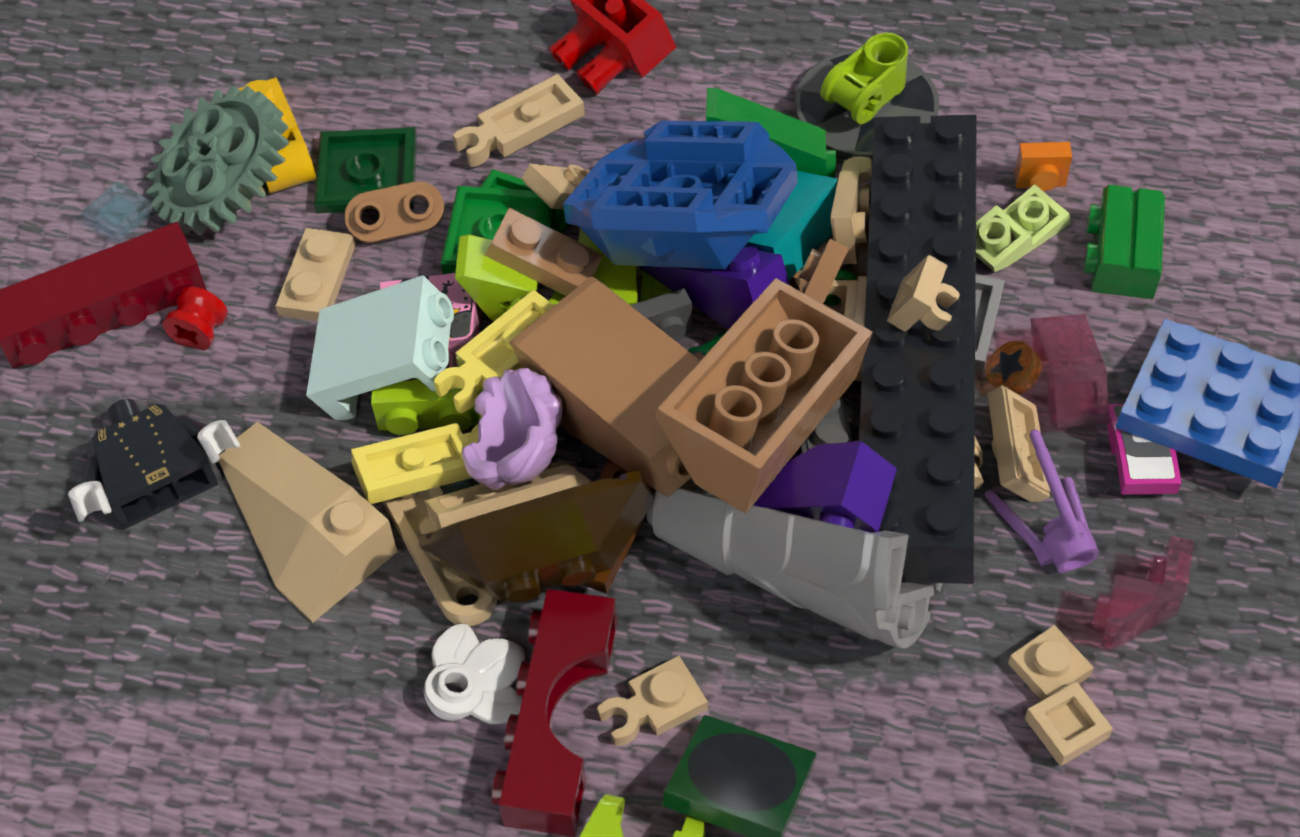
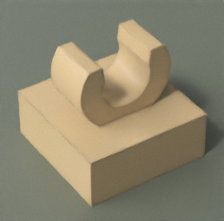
M930 255L926 256L902 279L887 322L905 332L919 319L925 326L940 331L948 324L952 316L941 310L937 303L948 309L958 300L960 294L951 285L941 283L947 265Z

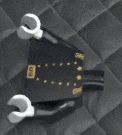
M122 399L108 408L106 414L111 425L97 431L92 437L95 454L87 459L81 484L72 488L68 496L79 522L85 521L84 518L90 513H97L102 510L104 514H107L113 510L120 526L124 530L219 485L208 457L212 463H216L220 460L218 455L222 454L226 449L232 447L237 449L241 445L225 420H218L206 425L186 415L174 416L162 404H156L141 411L134 400Z

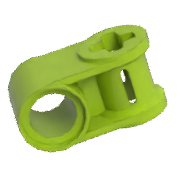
M880 33L869 38L856 52L844 62L837 64L828 73L821 86V98L828 103L837 102L851 112L852 119L859 124H865L870 121L880 108L905 88L908 58L906 41L894 33Z

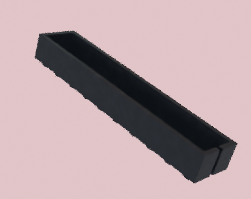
M977 115L931 116L930 123H921L920 116L875 117L865 306V328L872 331V335L863 358L859 441L865 443L897 468L879 531L886 530L909 535L901 583L974 584ZM930 255L947 265L941 283L951 285L960 295L958 300L948 309L937 303L941 310L952 316L951 321L940 331L928 328L919 319L905 332L887 322L902 279L926 256Z

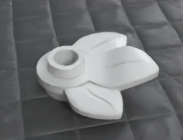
M461 623L447 629L437 639L432 649L434 669L427 676L424 685V697L430 710L437 717L448 721H456L472 715L488 724L507 723L510 714L519 715L522 697L517 696V691L510 686L517 680L521 662L525 661L524 648L506 639H488L479 643L475 633L468 624ZM446 685H455L461 687L464 691L455 693L450 691Z

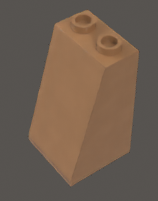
M590 276L510 341L522 368H529L530 371L546 376L552 382L554 393L562 400V419L558 425L559 427L626 471L639 470L647 485L667 498L691 478L655 415L657 408L695 368L700 360L598 279Z

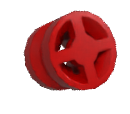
M186 287L182 289L177 298V310L167 314L162 326L166 334L178 344L205 351L210 348L214 340V328L223 325L227 318L228 310L222 300L213 293L198 287Z

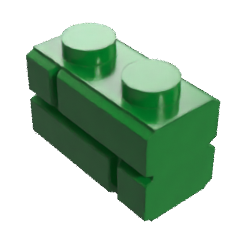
M1108 184L1106 187H1103L1100 203L1090 204L1086 234H1095V243H1087L1083 273L1092 274V292L1154 299L1162 274L1165 195L1163 191L1143 188L1133 191L1132 187Z

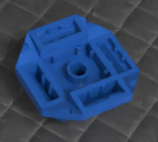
M661 120L644 131L645 138L623 144L601 158L566 199L563 207L566 223L579 226L614 265L726 269L753 235L768 233L769 228L798 183L796 163L782 147L769 140V133L759 122Z

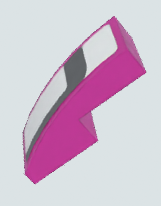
M1106 404L1104 410L1111 454H1116L1121 495L1177 494L1182 483L1176 451L1115 428L1124 404Z

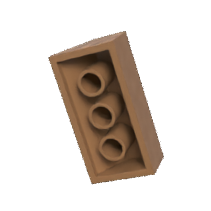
M775 278L657 408L655 417L694 483L746 514L856 379L872 331Z

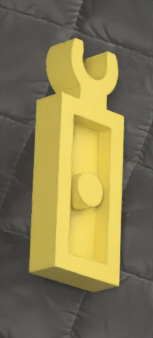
M533 289L455 353L459 367L447 368L436 376L434 380L436 394L442 397L453 388H461L462 390L453 397L455 409L459 413H463L472 408L475 404L477 392L483 388V382L486 379L494 376L501 377L504 370L516 371L522 368L510 341L554 305Z
M458 423L351 449L352 465L366 500L370 504L472 478L466 471L462 449L472 442L477 443L479 424L473 428L472 432L462 434Z

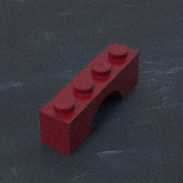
M547 589L543 609H534L532 612L528 640L529 644L535 645L531 662L522 661L519 668L517 696H523L519 715L510 714L506 725L504 747L506 750H511L507 770H497L492 789V805L499 806L504 827L575 837L586 785L583 758L569 751L557 740L550 728V723L556 705L572 687L589 678L608 674L618 624L615 598Z

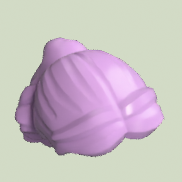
M521 368L516 371L504 370L503 376L490 377L483 382L484 391L475 399V411L482 416L478 425L477 443L472 442L462 449V457L467 473L479 483L494 490H498L505 485H517L533 480L547 468L556 451L557 435L555 431L562 419V400L554 393L552 382L546 376L530 371L529 368Z

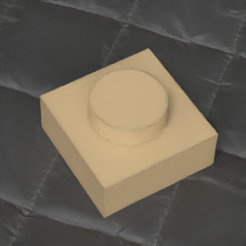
M1055 625L1011 654L1008 661L1010 667L1041 701L1076 681L1080 684L1091 676L1094 668Z
M1077 681L1028 708L1025 716L1027 723L1060 767L1109 739L1113 727Z

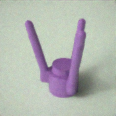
M1033 429L1030 431L1029 436L1060 513L1059 517L1049 521L1043 527L1046 535L1043 538V542L993 490H987L985 497L1034 551L1041 566L1053 562L1059 573H1065L1090 564L1099 555V550L1089 531L1073 479L1065 477L1062 480V486L1039 430Z

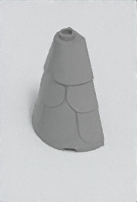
M701 487L691 491L678 488L668 498L657 490L652 495L654 501L647 511V521L652 525L656 537L725 575L736 574L796 607L806 608L866 638L879 640L893 647L908 648L917 641L931 618L930 611H928L929 599L931 596H934V592H940L943 583H901L909 537L907 534L886 530L870 533L754 505L745 514Z

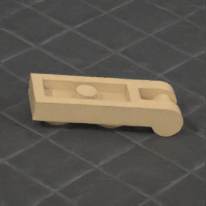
M559 461L549 464L535 479L521 484L505 485L498 490L490 489L484 484H479L425 500L429 520L438 530L459 521L590 483V480L569 463Z

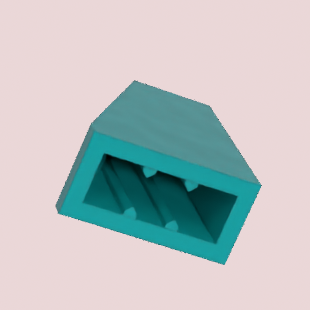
M797 171L798 183L772 223L768 233L753 235L744 247H754L758 251L781 254L788 280L790 281L805 264L812 248L818 250L832 235L830 217L838 183L836 178Z

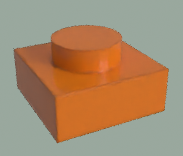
M1070 142L1020 143L1014 171L1016 188H1030L1035 184L1042 191H1049L1055 187H1066L1073 157Z

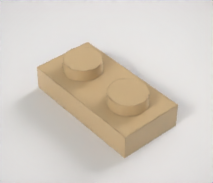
M311 228L305 229L276 303L278 316L318 322L320 309L334 305L356 246L355 238L352 234Z

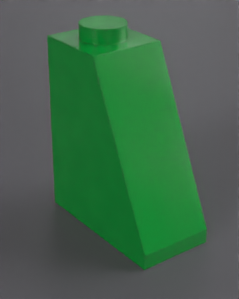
M707 88L706 121L759 122L769 133V140L782 147L796 163L797 171L835 178L836 152L835 150H826L825 129L722 89Z

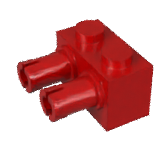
M570 0L578 16V23L560 40L551 45L548 50L552 57L559 63L563 62L562 66L569 71L596 45H603L602 51L576 72L581 82L588 89H591L595 95H598L612 79L625 69H632L643 78L676 48V45L662 14L645 0Z

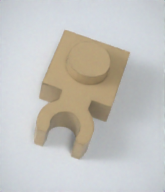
M677 656L628 681L629 690L633 697L629 699L622 697L609 698L597 707V714L600 721L607 720L614 715H621L627 719V723L622 728L616 729L611 733L614 745L622 746L634 740L639 732V728L649 722L656 736L708 710V701L681 657Z

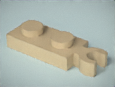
M556 74L478 114L479 127H464L453 134L455 149L459 152L466 147L474 146L466 150L470 167H476L486 162L490 152L496 149L506 157L585 115L584 102Z

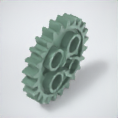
M231 86L226 95L217 89L210 103L201 97L198 101L197 111L192 113L190 110L185 109L183 111L185 121L181 125L176 123L170 125V129L174 134L170 139H161L159 141L164 151L162 154L151 158V161L158 168L147 174V179L154 183L147 190V194L154 199L150 206L168 224L178 221L182 232L185 234L192 230L200 236L203 235L207 227L216 233L219 231L223 219L232 225L235 224L239 209L242 208L247 213H250L252 211L250 200L254 196L259 198L266 196L262 188L264 182L276 181L278 178L271 172L272 167L285 162V158L277 152L289 144V141L282 136L288 129V125L281 120L284 114L260 91L254 92L249 86H246L242 91L235 86Z

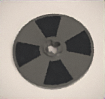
M857 50L831 55L812 66L802 77L795 95V114L797 119L826 130V150H835L837 157L848 159L865 156L869 157V159L872 158L873 161L875 117L920 116L921 123H930L931 116H938L939 97L935 85L920 67L907 60L905 88L880 108L870 121L865 124L857 123L852 119L850 111L837 102L828 103L820 95L821 86L828 73Z

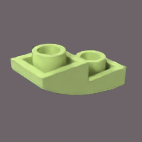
M1034 184L1004 210L996 205L976 222V256L994 272L1004 269L1069 226L1070 214Z

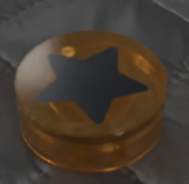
M1017 340L1010 341L1001 345L991 355L986 366V377L995 388L1003 385L1020 395L1037 382L1042 371V361L1040 356L1027 343Z

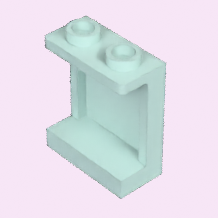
M422 275L320 309L306 396L333 419L348 420L356 417L358 395L410 378H417L431 391H436L434 380L441 371L446 369L449 363L450 327L454 318L453 306L449 298Z

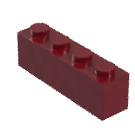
M178 221L0 289V346L12 369L24 364H38L44 361L49 354L72 345L91 343L100 334L123 325H137L144 321L148 315L171 306L178 307L177 298L182 289L186 287H198L207 290L197 261Z

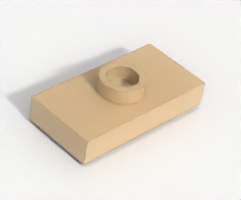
M529 164L522 179L550 208L564 209L563 203L590 170H585L573 164L569 165L568 168Z
M1001 385L987 393L994 437L992 440V450L997 459L1000 485L1030 502H1041L1050 497V488L1029 436L1030 431L1033 429H1037L1040 432L1036 405Z

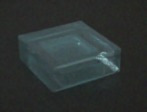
M119 181L114 183L82 211L87 222L119 243H122L156 213L150 206L151 201Z

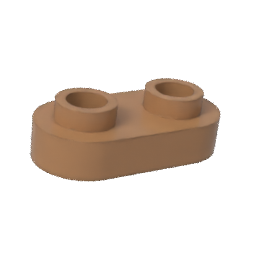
M421 181L361 193L349 202L345 211V223L350 234L356 240L368 244L425 233L437 227L442 221L444 201L440 192L433 185ZM416 198L425 199L429 204L428 210L423 214L413 213L409 208L411 201ZM369 208L375 209L380 214L379 220L373 225L364 224L360 219L364 210Z

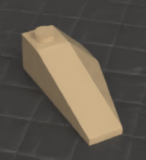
M256 422L237 437L241 445L239 448H228L218 455L220 458L219 463L277 590L313 623L397 553L389 520L354 488Z

